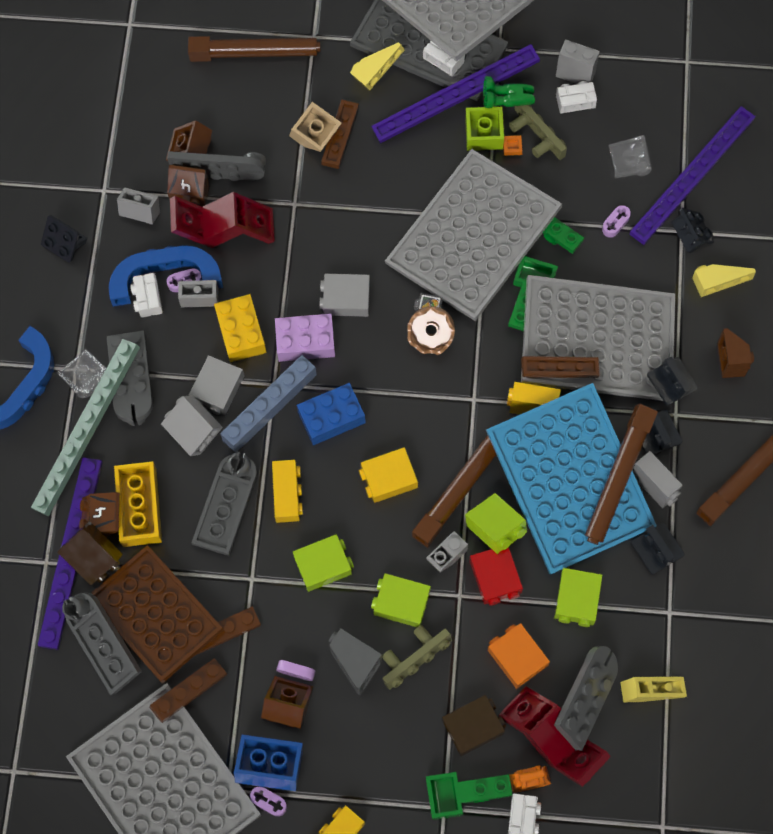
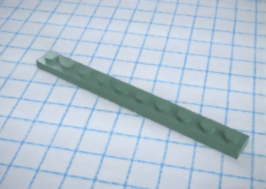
M122 339L33 502L32 509L47 516L50 515L140 349L137 344Z

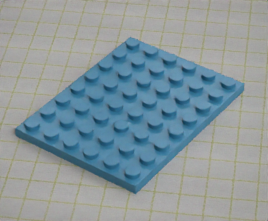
M593 383L486 429L549 574H553L645 532L646 528L651 525L657 526L632 471L604 542H599L598 545L588 542V537L584 536L621 447Z

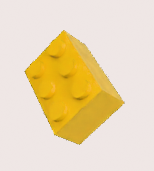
M250 294L214 304L230 363L266 353Z

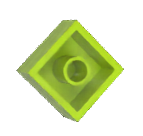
M485 107L466 108L467 151L471 149L503 150L504 128L502 107L490 109Z

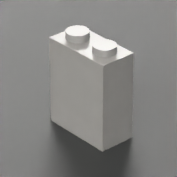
M565 39L559 53L556 77L575 84L581 81L592 82L600 51Z
M324 275V280H321L320 286L321 292H324L323 298L320 297V309H323V314H332V316H369V275Z
M208 355L189 396L193 395L202 406L209 408L210 412L216 415L220 413L226 415L244 378L243 369Z
M193 395L180 397L176 401V406L166 413L165 419L161 423L190 456L200 455L223 428Z
M649 451L635 463L632 471L637 482L662 509L666 505L670 507L678 500L677 497L681 494L680 489L683 485Z

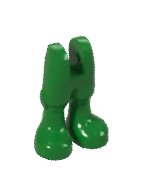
M485 76L483 84L485 108L490 109L500 105L506 107L524 106L535 103V96L533 95L534 86L528 84L496 85L491 76Z

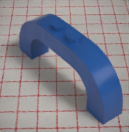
M167 246L159 250L149 249L146 252L127 257L115 268L109 282L110 300L113 307L131 304L130 284H132L134 276L181 267L197 269L201 273L202 281L216 280L218 289L223 288L219 267L210 254L197 247Z
M29 326L18 341L24 349L34 355V365L8 400L0 406V429L14 424L26 411L32 408L34 400L43 394L45 386L53 374L54 357L52 350L44 336L31 326Z

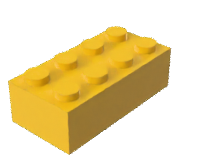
M154 462L114 466L116 492L120 493V543L123 547L162 543L157 470Z

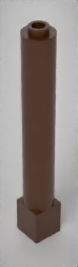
M210 36L188 37L190 62L211 61V58L317 56V52H320V41H317V38L210 40Z
M642 404L635 405L627 425V432L584 535L588 537V542L598 545L599 542H604L646 435L650 433L658 411Z
M488 435L429 513L424 515L412 531V537L427 548L497 455Z
M773 435L698 509L696 514L709 526H712L727 511L731 504L773 463Z

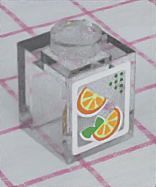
M420 293V298L415 300L414 310L418 311L427 306L442 309L443 297Z

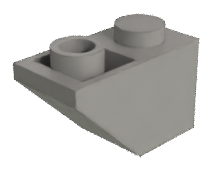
M453 531L426 559L439 572H442L467 552L468 544Z

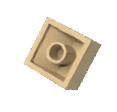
M312 102L291 129L289 136L302 146L321 152L342 123Z

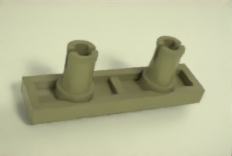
M531 105L515 106V111L520 116L509 123L510 129L515 133L527 124L542 140L541 143L532 148L533 155L539 158L548 150H551L559 160L563 159L566 156L567 146L562 139L555 135L554 130L544 123L541 115L536 114Z
M423 625L417 627L414 630V634L422 642L423 646L403 662L399 660L392 650L384 653L382 658L392 669L391 672L382 678L389 690L400 686L404 678L415 674L423 663L430 662L438 651H443L449 647L452 638L446 628L435 637H432Z

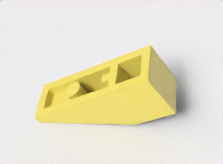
M398 42L361 59L360 62L353 66L350 73L370 91L405 49Z
M714 264L709 266L702 265L695 270L692 279L700 296L703 297L752 280L756 271L754 268Z
M633 677L620 682L623 702H646L687 697L684 677Z

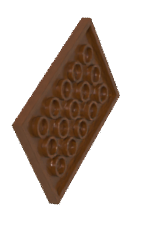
M148 545L91 593L98 598L123 640L162 684L224 630Z

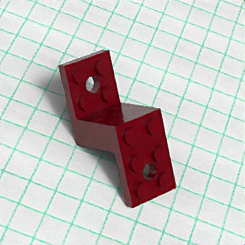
M232 192L203 207L177 196L170 198L171 232L210 248L241 234H246L268 244L274 242L273 208L238 193Z
M525 686L500 712L499 717L501 716L503 721L522 732L551 767L583 787L611 756L607 751L589 740L586 741L583 750H575L554 726L561 708Z

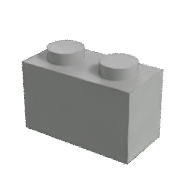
M124 188L117 198L119 216L153 224L160 213L159 198L156 195Z
M216 280L178 281V299L181 307H211L218 303V285Z

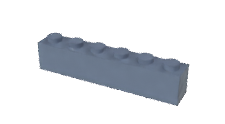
M301 355L220 433L222 441L235 453L238 452L317 375L316 367Z

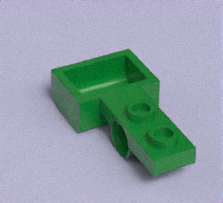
M555 217L543 231L547 241L554 245L559 244L572 254L584 241L583 236Z
M526 256L522 259L513 283L514 286L521 287L508 327L524 331L527 276L555 278L558 266Z
M456 772L426 776L432 819L462 816V804L478 803L512 796L509 774L458 782Z

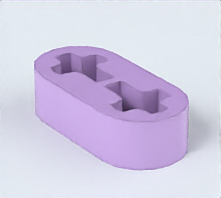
M626 206L615 208L603 223V234L607 237H615L629 221L630 209ZM625 213V216L618 220L619 214ZM613 223H614V224H615L614 230L611 229V230L609 231V230H608V227H611V226L613 225Z
M188 269L171 274L167 278L169 290L178 292V285L174 286L173 281H192V275H195V281H202L200 271Z
M279 660L276 669L280 673L307 681H313L316 672L311 668L284 660Z
M256 787L251 791L250 799L257 807L276 817L282 816L286 812L287 804L280 796L264 787ZM263 791V796L268 799L267 802L263 800L256 802L255 793ZM272 801L277 804L280 801L283 809L274 812V807L269 803Z

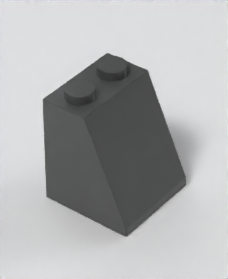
M340 628L338 633L334 632L329 639L331 654L356 693L361 696L381 665L382 654Z

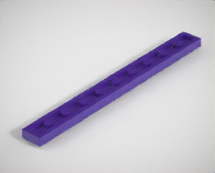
M532 44L372 125V129L379 142L382 143L482 92L485 76H491L494 84H497L540 62V58Z
M741 106L634 226L629 235L645 245L749 127L756 116Z
M82 458L62 546L80 530L79 523L82 519L80 502L83 497L96 493L103 464L101 460ZM60 555L38 641L39 647L59 650L66 621L62 606L64 601L72 595L77 571Z

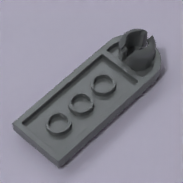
M168 151L167 157L169 165L206 170L207 178L214 180L222 178L231 181H252L263 178L265 173L266 158L258 152H248L242 157Z
M144 330L107 336L109 363L122 339L135 343L140 347L113 397V407L120 420L135 426L132 417L133 406L135 405L136 420L138 425H141L150 415L153 408Z
M236 452L225 457L220 462L193 536L192 545L227 556L230 555L257 478L256 466L246 454H243V457H241V453ZM241 458H243L241 469L237 471Z
M79 593L75 596L68 597L69 599L64 601L62 606L66 621L110 695H115L138 676L142 670L98 598L91 593Z
M595 646L587 653L579 674L554 724L556 729L575 750H583L618 673L616 656L606 646Z

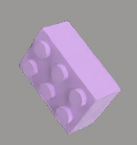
M332 314L275 318L279 362L294 361L301 355L306 359L335 357Z

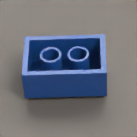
M350 383L297 405L298 414L313 445L366 423L365 414Z
M241 735L234 770L235 783L296 791L303 755V743Z

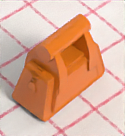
M539 765L524 770H517L513 774H509L514 793L551 784L547 766L542 767Z

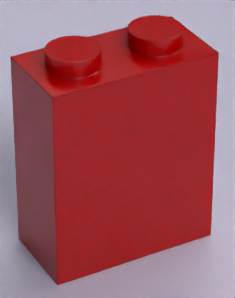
M509 547L498 554L491 549L470 556L469 561L484 605L489 604L492 606L500 603L502 599L508 598L512 600L520 596L519 594L522 593L523 587Z

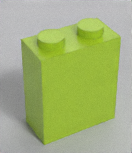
M496 493L465 514L467 527L497 554L507 549L511 543L522 538L527 533L526 520Z
M337 534L293 551L294 559L308 592L352 575L351 568L354 567L350 556H345L344 550H346L343 539H338Z
M563 568L554 618L559 619L558 621L561 623L577 622L579 626L583 627L594 625L602 575Z
M384 574L383 579L380 578L378 581L377 590H380L378 597L373 598L371 609H374V615L419 627L423 619L431 586Z

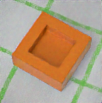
M521 135L504 136V156L522 155Z

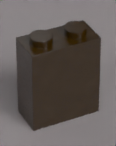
M90 521L75 533L57 552L90 585L96 581L100 583L108 575L106 572L109 569L113 571L120 564L118 560L123 555Z
M486 695L442 717V722L460 756L504 735L506 725L501 716L497 717L494 712L496 706L491 698L488 699Z

